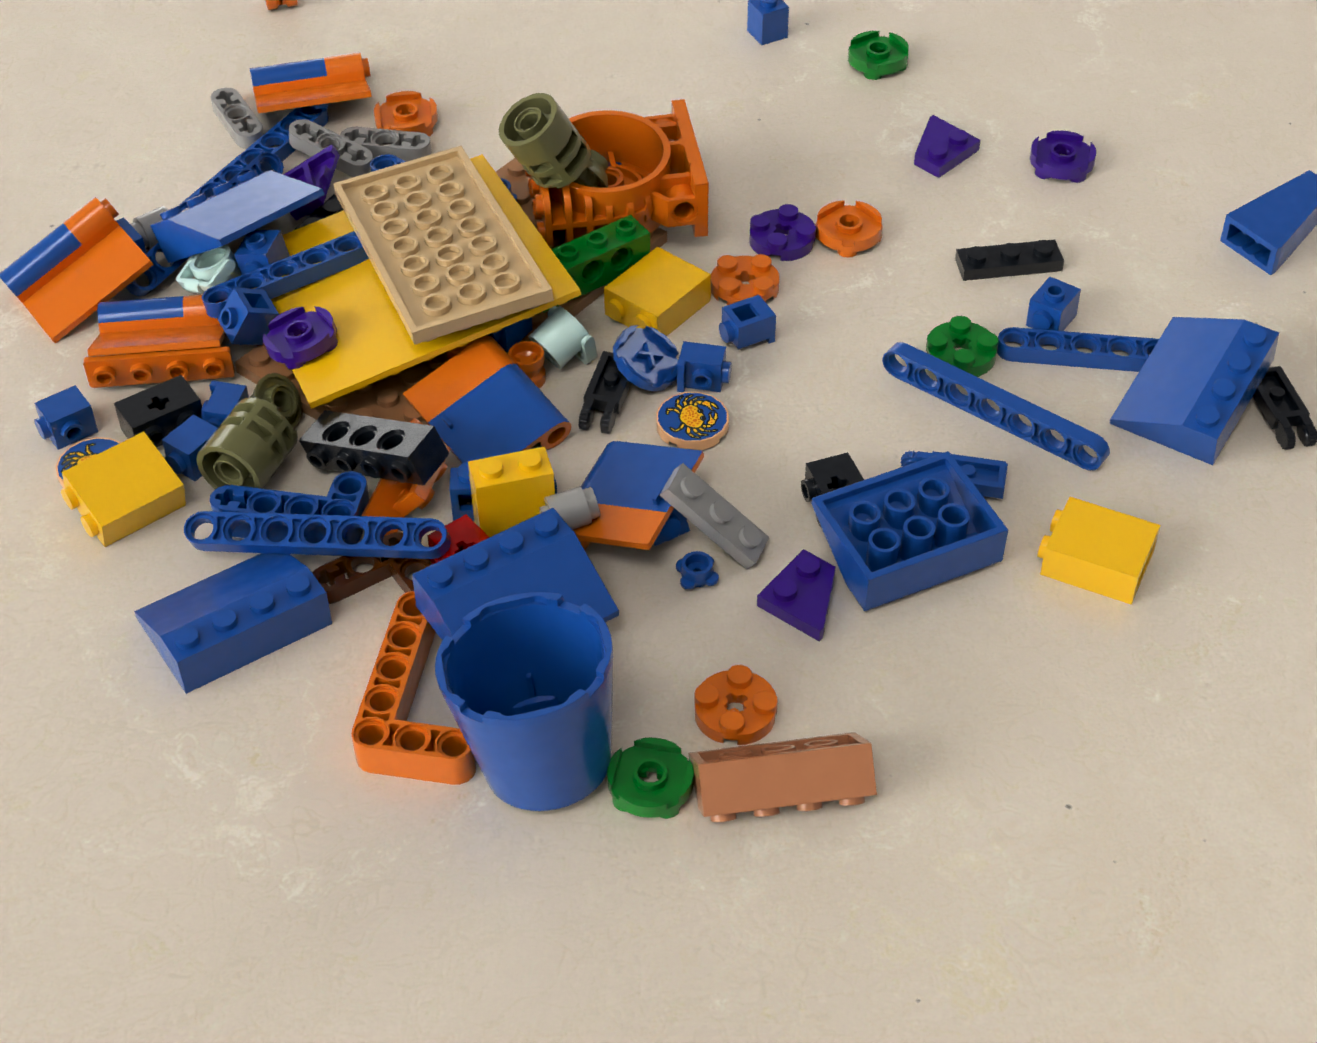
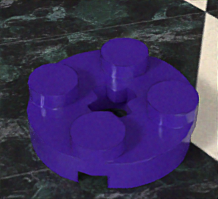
M1063 130L1047 132L1046 138L1039 140L1038 136L1032 142L1030 162L1035 168V175L1041 179L1054 178L1080 183L1086 180L1087 174L1094 168L1096 158L1095 145L1092 142L1090 146L1084 143V136L1075 132Z
M784 204L779 209L754 215L750 219L749 243L757 254L767 256L772 254L780 256V261H793L808 255L813 249L816 226L807 215L798 212V208L795 205Z
M314 306L316 312H305L304 307H296L276 316L267 325L270 330L267 336L263 334L262 338L268 355L276 362L285 363L288 369H298L307 361L322 355L324 352L335 349L338 344L336 338L337 328L332 315L326 309Z

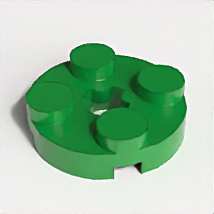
M880 31L860 33L851 40V46L848 48V62L856 70L863 72L865 78L870 80H878L882 75L904 71L908 65L909 45L904 38L889 32V37L879 36Z
M955 316L951 318L950 322L940 324L932 329L927 336L926 351L938 359L979 377L990 371L995 364L998 337L983 326L971 323V320L966 316Z
M641 738L634 741L633 747L627 748L623 752L622 748H620L612 756L607 769L608 789L612 796L613 805L620 811L640 817H661L664 819L675 817L679 813L680 807L687 802L693 790L694 769L690 759L688 761L681 754V748L678 745L661 738ZM649 772H655L659 780L656 782H645L639 777H647Z

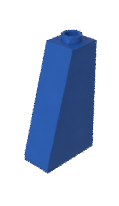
M1308 170L1226 214L1220 241L1269 275L1276 273L1317 225V174Z

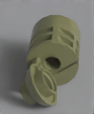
M535 93L524 97L512 105L503 116L499 125V136L537 185L544 188L556 187L559 189L575 182L584 186L608 188V177L605 172L609 166L608 161L600 153L590 149L586 140L580 135L551 95Z
M271 373L260 379L250 398H244L235 405L231 413L223 420L219 428L216 429L198 452L196 459L198 469L213 488L217 489L224 485H237L263 489L287 455L295 447L298 434L297 430H293V428L300 420L302 403L294 383L286 376Z

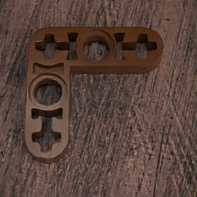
M395 532L384 536L383 544L387 546L398 544L402 540L403 533ZM341 556L318 567L312 573L326 591L328 603L333 604L391 576L405 593L414 591L413 580L407 578L408 574L420 571L433 565L430 559L381 557L382 562H380L379 557ZM362 563L373 565L371 570L364 573L353 570Z

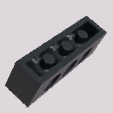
M326 410L299 439L307 453L308 461L315 468L339 472L355 471L372 478H382L418 485H425L449 455L446 446L433 425Z

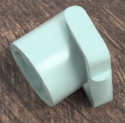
M224 245L191 256L177 275L176 281L188 292L203 294L207 289L242 274L229 246Z
M561 306L550 308L548 318L528 336L530 341L536 342L543 347L544 357L559 369L574 356L586 365L597 357L594 337L587 332L572 314Z

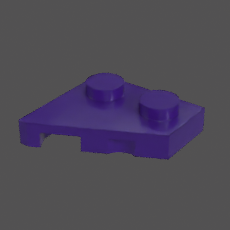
M932 115L928 120L916 150L914 165L940 178L978 152L981 140Z
M332 144L283 174L322 188L325 194L290 212L296 221L305 215L312 214L318 207L324 204L340 157L339 152Z
M803 549L757 595V606L820 642L824 635V626L828 614L836 567Z

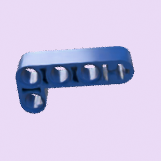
M347 471L336 476L327 496L224 485L215 489L209 499L211 509L215 512L362 516L370 500L365 476L355 471ZM247 524L237 526L233 530L232 537L246 538L251 531V526ZM283 525L275 527L269 535V540L272 542L283 540L288 534V527ZM313 528L308 533L307 541L309 543L322 541L326 535V528ZM353 528L345 536V543L350 545L357 544L362 536L363 529Z

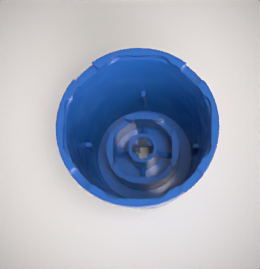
M547 592L510 595L488 602L471 611L462 618L464 625L451 637L446 635L441 642L435 660V674L439 689L491 790L505 803L516 808L531 811L560 809L584 799L596 790L605 779L612 758L613 644L609 628L604 619L585 603L580 607L564 601L561 594Z

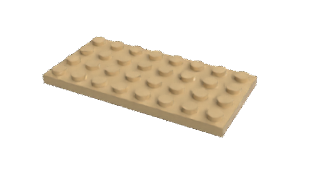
M462 146L333 183L335 195L414 345L432 341L443 335L467 330L472 326L491 320L502 319L507 315L526 309H533L554 301L552 288Z

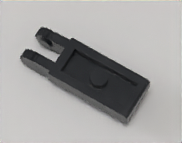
M602 352L583 397L584 404L578 421L579 429L588 430L593 420L594 410L604 411L600 421L601 433L610 434L615 424L616 414L620 413L631 382L618 370L613 359V352Z
M1270 367L1254 393L1253 398L1271 428L1275 429L1277 442L1284 450L1293 449L1296 446V437L1292 426H1296L1297 435L1304 446L1316 445L1317 430L1309 417L1308 409L1282 367Z

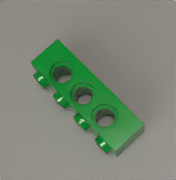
M629 215L551 250L580 288L581 294L584 295L611 283L650 253V232L633 216Z

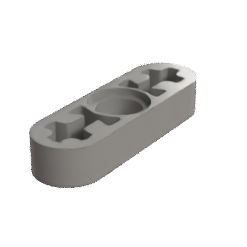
M221 88L212 93L213 111L239 147L247 149L264 135L262 123L236 89Z
M300 119L290 124L289 144L294 149L312 157L322 151L324 146L332 144L338 148L337 151L340 155L336 169L353 177L371 172L370 162L373 155L368 148L310 120Z
M355 126L346 128L340 133L341 136L368 148L372 152L373 159L380 155L392 154L407 162L432 154L430 137L421 132Z

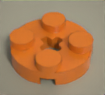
M395 92L386 96V102L381 106L379 102L375 105V124L378 129L421 132L431 136L433 134V127L438 120L437 106L432 98L429 97V101L423 99L419 92Z
M845 200L835 201L819 210L815 237L825 246L838 250L840 256L854 257L858 251L867 250L881 241L882 217L876 208L867 203L856 201L855 206L845 205Z
M764 254L735 257L724 255L717 260V266L711 273V292L716 300L719 297L726 300L727 305L756 295H760L765 302L772 296L774 300L779 292V273L772 265L771 258ZM747 281L749 284H742V282Z
M734 665L728 671L718 672L708 677L696 688L694 692L695 721L699 729L716 742L724 743V739L737 740V745L751 744L764 738L772 730L777 714V696L773 687L764 678L752 673L751 669L747 666ZM730 703L743 704L744 710L739 711L736 708L728 710L727 707Z

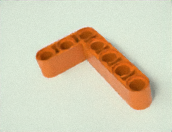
M414 591L403 594L396 602L352 727L351 737L358 767L369 773L452 785L463 784L472 779L476 773V760L459 728L407 721L436 633L416 607Z

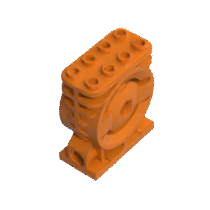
M685 99L671 100L672 114L647 116L644 118L629 112L602 110L587 112L569 118L580 135L586 140L590 149L600 153L608 161L609 166L605 171L608 177V188L584 186L575 182L559 189L556 187L544 188L537 185L531 175L525 170L526 177H530L528 178L530 198H534L532 200L534 220H541L536 221V227L549 247H553L554 230L562 232L567 243L629 215L633 216L650 233L655 231L660 225L668 228L691 225L694 237L708 236L709 183Z

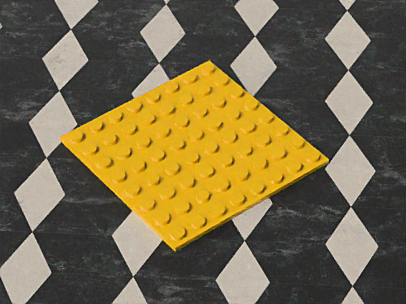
M483 154L470 160L552 288L554 301L533 309H526L507 315L502 319L491 320L472 326L467 330L456 331L437 337L432 341L414 345L369 259L351 268L275 297L271 301L279 314L296 307H304L305 312H316L314 306L322 307L330 312L337 328L336 338L338 344L335 349L324 352L322 355L307 361L298 369H291L311 409L330 403L338 397L363 389L369 384L388 376L396 375L402 370L421 362L432 360L440 354L465 346L471 341L490 333L498 332L504 327L523 319H529L542 311L556 305L565 304L569 300L582 295L580 288ZM343 210L283 234V238L289 255L292 256L351 233L354 229Z

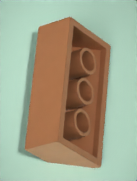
M855 732L688 753L694 769V788L698 809L704 817L710 816L712 822L735 820L737 818L736 813L753 811L754 816H772L780 813L779 807L796 805L798 811H812L821 809L823 807L822 802L839 800V805H858L865 803V796L877 795L871 742Z

